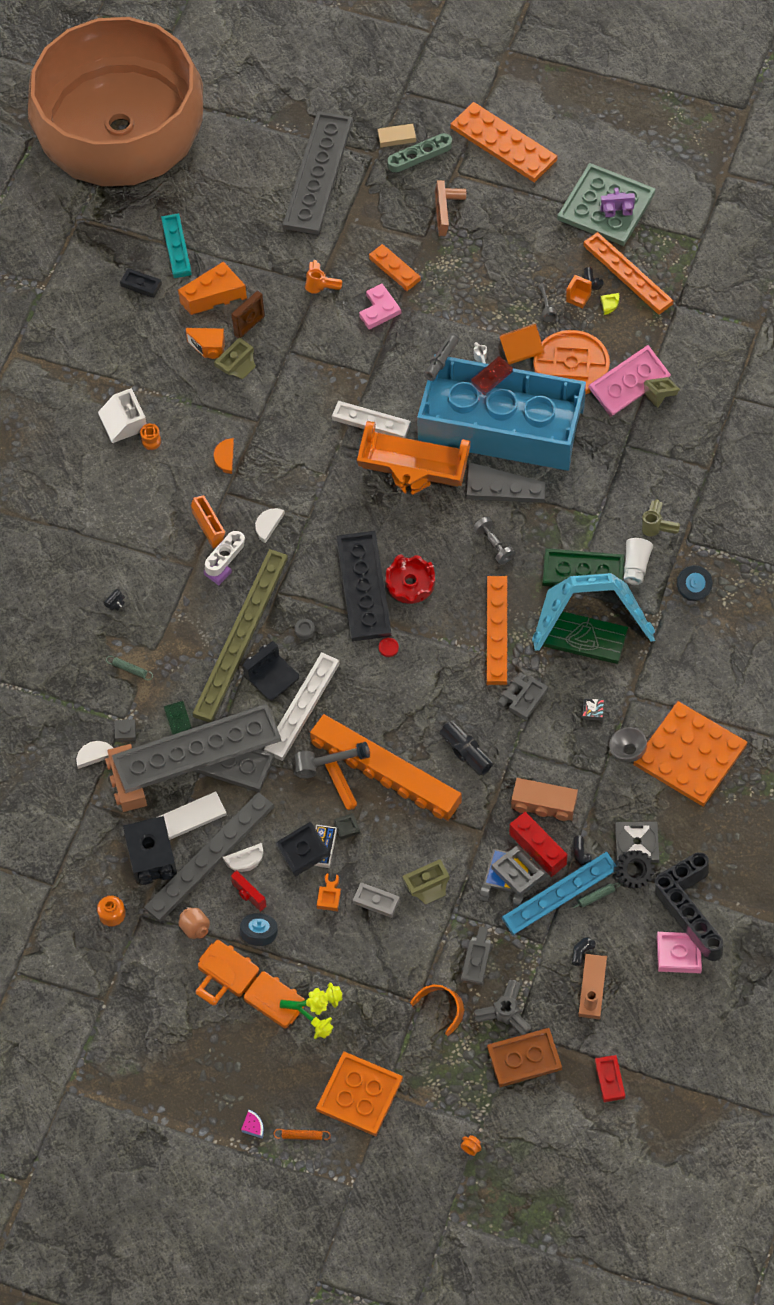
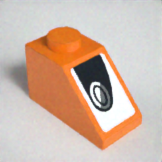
M186 328L187 342L204 358L216 359L224 353V329Z

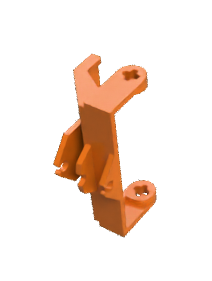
M366 422L357 458L360 467L392 474L395 485L400 487L405 494L407 493V486H411V495H414L429 487L431 482L457 487L462 485L471 441L462 439L459 449L375 432V422Z

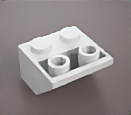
M132 388L114 394L98 412L112 443L140 433L142 426L147 424L145 415Z

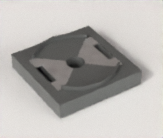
M657 822L615 823L617 860H619L618 857L624 854V852L640 850L642 853H647L648 858H652L653 861L651 863H659ZM639 839L641 844L636 845L633 841Z

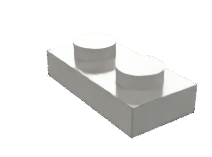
M362 882L353 898V904L390 918L393 917L400 901L399 896Z

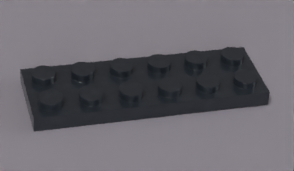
M376 531L337 535L352 642L392 637Z

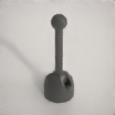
M540 283L538 287L542 291L546 306L542 310V317L545 322H553L558 317L557 311L553 306L549 307L545 292L546 285Z

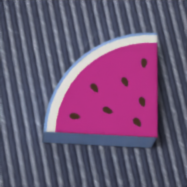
M248 1110L241 1129L242 1132L263 1139L264 1129L260 1117L255 1112Z

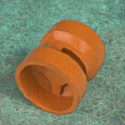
M150 423L142 426L140 435L144 448L148 450L157 449L161 444L159 428L155 424Z

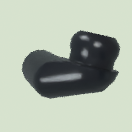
M591 267L584 268V279L592 282L591 288L593 290L601 289L604 284L603 280H599V277H593V269Z
M579 835L575 836L573 839L574 853L579 864L584 866V864L592 861V855L590 853L584 854V838Z
M585 937L574 946L572 965L582 966L583 953L587 950H593L596 946V942L593 939Z

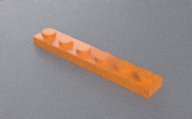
M598 232L584 241V247L657 314H661L673 305V300Z
M487 576V685H507V576Z

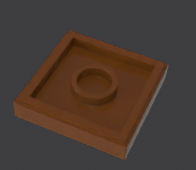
M258 290L232 313L234 336L237 338L243 337L265 317L263 295Z

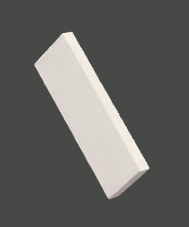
M214 792L161 816L165 818L170 840L226 816L227 813L217 792Z

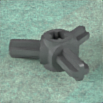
M509 980L504 996H500L499 1000L493 1003V1006L475 1010L474 1017L476 1022L496 1019L497 1022L500 1021L506 1025L511 1024L521 1035L528 1034L531 1026L519 1015L520 1010L517 1008L518 1001L516 998L521 986L520 983L516 980Z

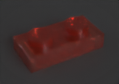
M498 356L471 379V383L482 394L486 395L513 372V367Z

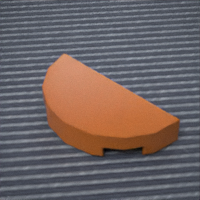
M234 438L220 442L214 451L215 465L222 469L224 473L232 474Z

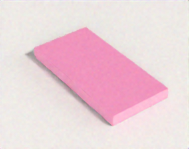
M647 345L591 383L588 388L610 417H612L645 394V380L669 378L671 374L649 345Z

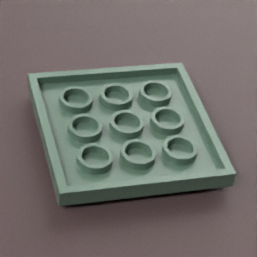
M589 163L557 215V220L592 234L598 232L605 239L624 246L655 195L656 189ZM614 188H618L619 193H634L635 203L632 215L625 216L622 210H617L615 216L606 217L605 213L601 212L600 209L601 196L614 193Z

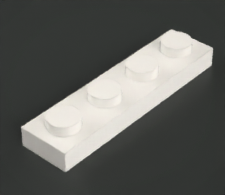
M338 401L332 414L333 421L365 429L367 421L375 422V432L406 438L411 426V421L341 401Z

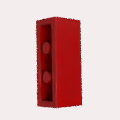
M526 812L510 823L509 835L534 858L550 877H553L567 865L568 854Z

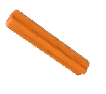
M337 761L325 764L347 810L355 809L357 802Z

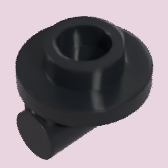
M115 589L103 604L111 611L114 609L118 611L125 604L123 601L125 596L122 595L120 590Z

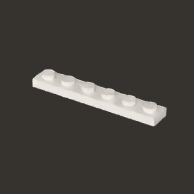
M321 652L277 727L281 736V742L266 746L264 751L274 754V757L281 761L284 760L340 664L338 659Z

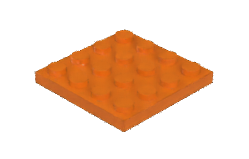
M677 701L647 742V749L644 755L637 761H634L633 765L704 807L746 748L748 742Z

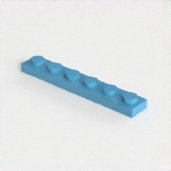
M605 852L502 916V920L511 934L515 935L616 872L614 871L616 864L608 852Z

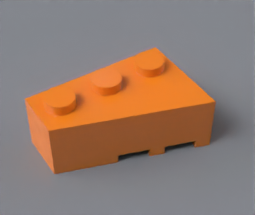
M224 261L178 289L180 303L190 315L213 309V306L222 303L224 305L230 304V301L239 298L241 300L247 299L245 284Z

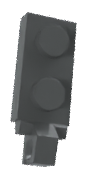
M479 926L477 938L472 937L469 942L461 982L478 986L483 984L491 948V940H486L488 928Z

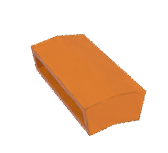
M205 496L195 497L191 503L192 513L212 548H216L223 541L225 531Z

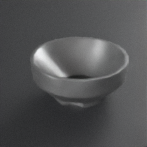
M627 727L618 730L612 735L609 748L612 755L618 761L634 762L640 759L646 752L647 740L639 729ZM632 746L636 748L633 754L628 755L624 753L627 747Z

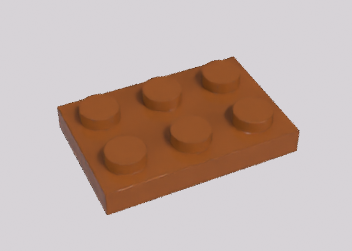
M550 1028L487 1045L499 1088L562 1070Z

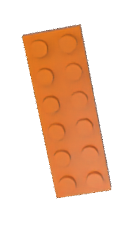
M475 102L468 106L451 123V129L534 183L557 161L556 154Z

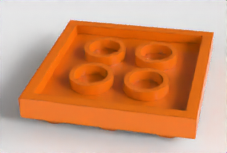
M343 1051L316 1107V1111L373 1136H377L402 1083L403 1076Z

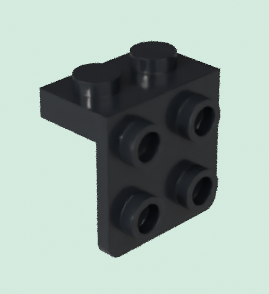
M274 641L262 646L257 654L247 658L242 665L244 677L269 701L276 699L299 680V674L279 655L278 645Z

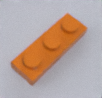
M383 244L369 254V259L406 291L421 281L420 275Z

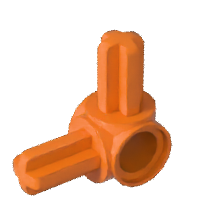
M317 260L309 263V271L306 273L305 289L308 292L316 294L323 291L324 288L341 289L342 280L325 277L324 272L320 270V264L317 263Z

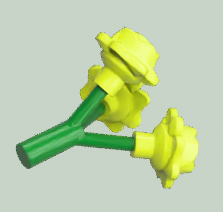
M329 983L326 993L320 991L319 988H315L313 992H309V998L305 1001H280V1008L298 1010L311 1021V1024L315 1027L314 1039L318 1037L325 1039L333 1030V1026L330 1024L332 1018L319 1020L317 1017L311 1016L302 1007L308 1006L311 1012L320 1015L322 1011L327 1010L328 1002L336 1008L338 1002L342 1001L343 998L340 987Z

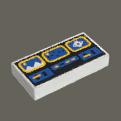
M316 825V830L331 855L314 866L330 868L337 828Z

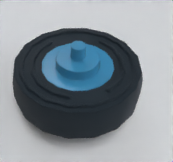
M688 566L677 577L678 592L687 600H702L709 595L712 589L713 580L711 574L701 566Z
M263 913L247 915L240 924V936L250 945H268L276 939L278 934V926L275 919Z

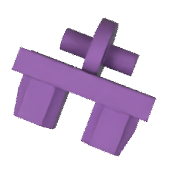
M614 188V193L601 196V212H604L606 217L615 216L617 210H622L625 216L632 215L635 195L634 193H619L618 188Z

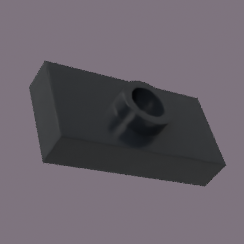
M130 268L126 270L120 280L121 287L152 298L155 297L162 285L161 279Z

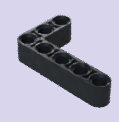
M697 852L659 874L655 879V892L658 899L702 954L710 961H717L723 956V939L684 892V890L703 880L709 874L708 856ZM716 946V947H718V948H716V949H711V948H709V947Z

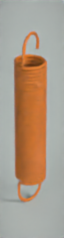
M276 1129L274 1136L277 1130H282V1139L322 1140V1132H329Z

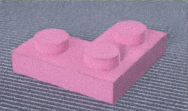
M380 284L366 291V296L373 306L359 312L360 318L370 330L400 315L401 309L385 286Z

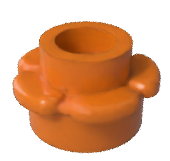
M472 1135L462 1138L461 1148L467 1154L475 1156L477 1152L481 1151L479 1139Z

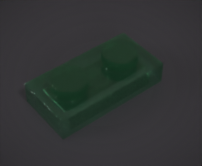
M184 701L164 706L172 735L192 729Z

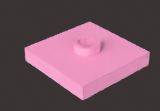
M657 932L659 972L701 973V951L686 933Z

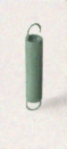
M117 657L113 659L111 665L142 677L145 680H151L145 678L147 670Z
M610 883L578 899V905L573 908L579 906V904L583 908L615 891L614 886Z

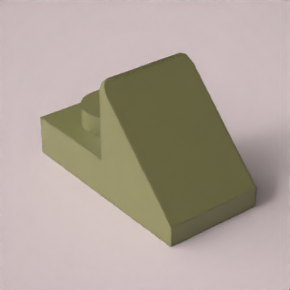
M668 377L645 380L644 382L645 396L657 408L665 397L675 396L680 391Z

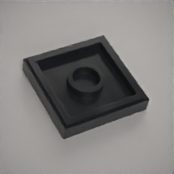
M311 821L276 842L277 847L295 877L331 855Z

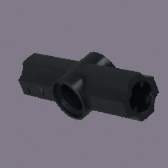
M453 721L446 723L440 730V735L452 747L458 759L462 762L466 761L479 776L489 772L493 762L480 750L476 740L470 735L467 736Z

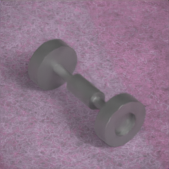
M489 517L481 518L473 527L478 535L487 533L489 541L500 551L496 555V560L499 564L502 565L512 560L515 556L513 548L506 547L503 549L501 542L495 534L489 531L493 525L492 520Z

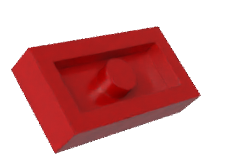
M238 871L231 875L232 884L239 890L238 893L245 901L249 900L261 912L267 906L265 897Z
M617 1055L595 1058L603 1102L625 1099Z

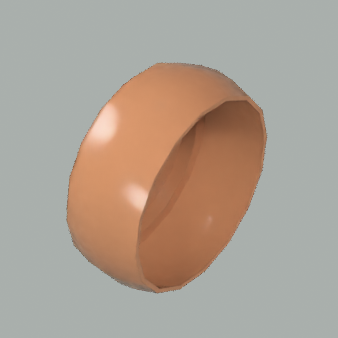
M131 17L97 18L67 29L44 48L31 72L29 80L28 119L45 154L71 177L99 186L136 185L165 174L188 154L203 121V82L182 42L161 26ZM117 119H125L130 122L129 126L123 130H114L110 127L111 123Z

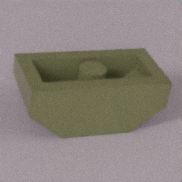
M238 338L214 361L215 367L228 375L244 379L256 367L253 359L254 348L241 338Z
M441 859L403 875V881L410 894L419 898L424 904L433 902L446 895V885L450 876Z

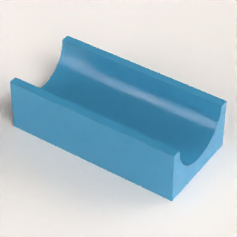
M448 357L445 367L439 371L435 380H427L417 416L418 441L460 449L461 441L464 439L471 441L470 453L569 471L579 415L580 413L583 414L586 382Z

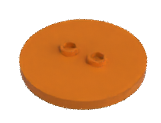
M565 330L548 336L542 341L545 353L534 356L533 367L535 373L585 381V395L591 393V390L588 388L591 383L609 372L610 359L606 347L596 337L583 331Z

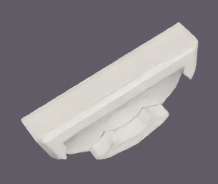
M278 508L269 509L262 512L255 523L256 533L261 541L267 542L284 516V510Z
M94 741L84 745L76 758L78 769L105 760V758L109 757L107 750L113 747L102 741Z
M262 843L223 857V861L234 871H250L262 861Z

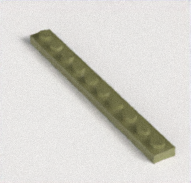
M269 549L192 713L194 718L209 723L213 722L288 560V555Z

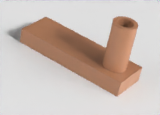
M437 180L435 203L439 236H446L449 226L446 199L466 200V189L445 188V181Z
M585 955L579 1017L600 1019L607 956Z

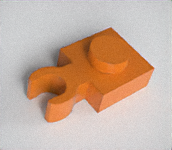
M326 874V887L320 886L317 909L338 911L341 889L336 887L339 884V876L336 875V880L330 882L329 874Z

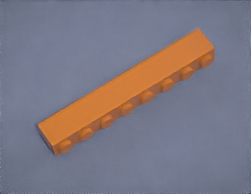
M325 714L322 715L310 732L312 744L319 749H325L329 754L355 749L358 743L366 742L370 749V757L362 760L359 756L344 759L346 764L353 769L357 768L363 771L364 775L368 778H375L380 781L384 787L394 789L401 797L413 800L418 807L432 811L433 815L439 819L444 818L449 821L462 802V793Z

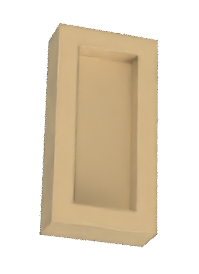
M413 124L377 129L380 147L416 142Z

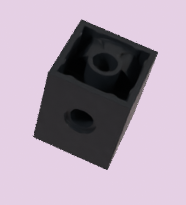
M164 816L123 825L136 884L148 885L153 880L160 878L161 880H169L174 877L173 875L177 874Z

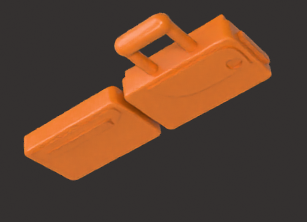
M216 940L214 944L211 943L199 959L198 969L206 974L207 977L196 989V994L209 1004L216 1005L228 989L238 997L242 996L245 992L244 1001L283 1028H287L290 1024L292 1025L300 1014L298 1010L280 1008L281 1000L305 1001L303 997L297 994L296 989L288 988L279 982L278 977H272L265 971L256 977L259 973V967L253 964L249 957L245 958L237 953L233 946H227L220 940ZM211 979L223 986L215 997L204 990Z

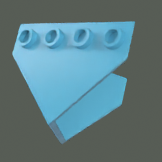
M612 573L571 576L547 591L532 642L534 643V649L540 650L572 594L579 592L614 590L650 641H655L653 635L655 629L650 622H647L627 583Z

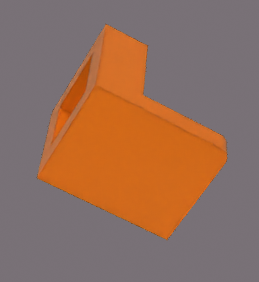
M574 275L567 287L566 302L583 308L591 296L592 282Z

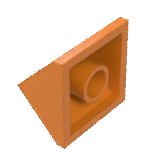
M536 323L500 335L509 365L545 353Z

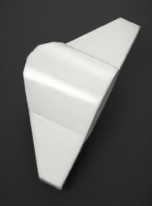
M475 342L474 359L486 364L487 347Z

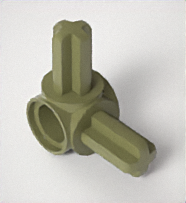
M658 499L651 502L649 511H646L642 516L643 534L655 536L660 531L674 534L679 533V523L662 520L663 517L660 515L663 503Z

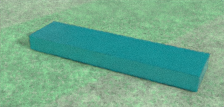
M179 213L161 216L173 278L192 275Z

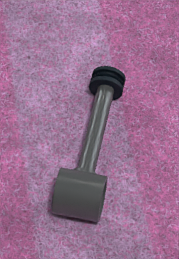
M366 742L358 743L355 749L315 758V753L311 751L298 752L295 754L296 776L303 779L312 778L317 774V766L357 756L361 760L369 758L370 749Z

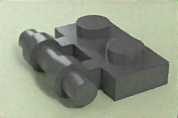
M519 672L510 681L508 689L501 693L497 704L500 707H504L506 703H511L509 711L527 720L547 693L548 686L532 677L526 683L523 681L526 678L525 674ZM520 689L521 691L518 696H515V691Z

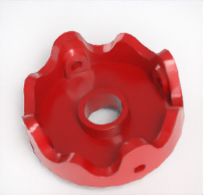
M400 554L395 557L392 565L386 570V587L390 595L397 601L407 604L418 603L428 598L435 587L433 564L426 562L418 555L406 558ZM408 578L416 580L414 584H407L405 581Z

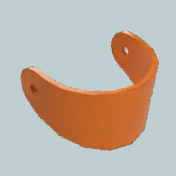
M433 984L426 986L413 997L410 1005L414 1006L430 992L437 990L449 991L457 1004V1015L445 1032V1035L449 1036L463 1019V1001L457 993L443 985Z

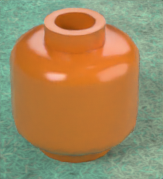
M106 896L97 905L99 919L104 925L112 927L123 922L126 911L122 900L118 897Z

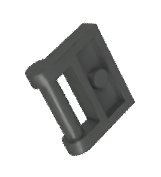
M517 845L493 863L491 869L520 897L538 882H542L548 873L544 869H540L523 853L524 850ZM514 858H518L534 875L530 876Z

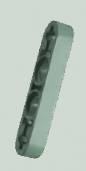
M445 133L439 134L388 157V169L392 172H400L449 151L452 148L451 136ZM425 147H431L433 150L430 152H425L423 149ZM409 154H415L416 158L410 159L407 156Z

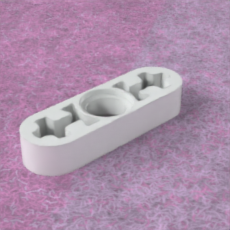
M230 532L206 559L205 572L208 575H220L243 549L245 537L241 532ZM228 551L230 555L222 556L220 552Z

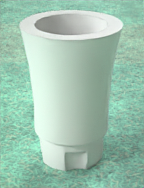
M630 538L626 541L624 581L626 583L639 585L643 582L648 560L653 549V544L650 541L642 538Z

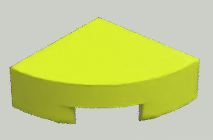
M619 293L601 296L600 300L604 315L613 312L617 308Z

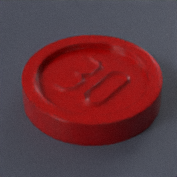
M385 638L379 643L381 655L393 657L398 653L399 645L395 639Z

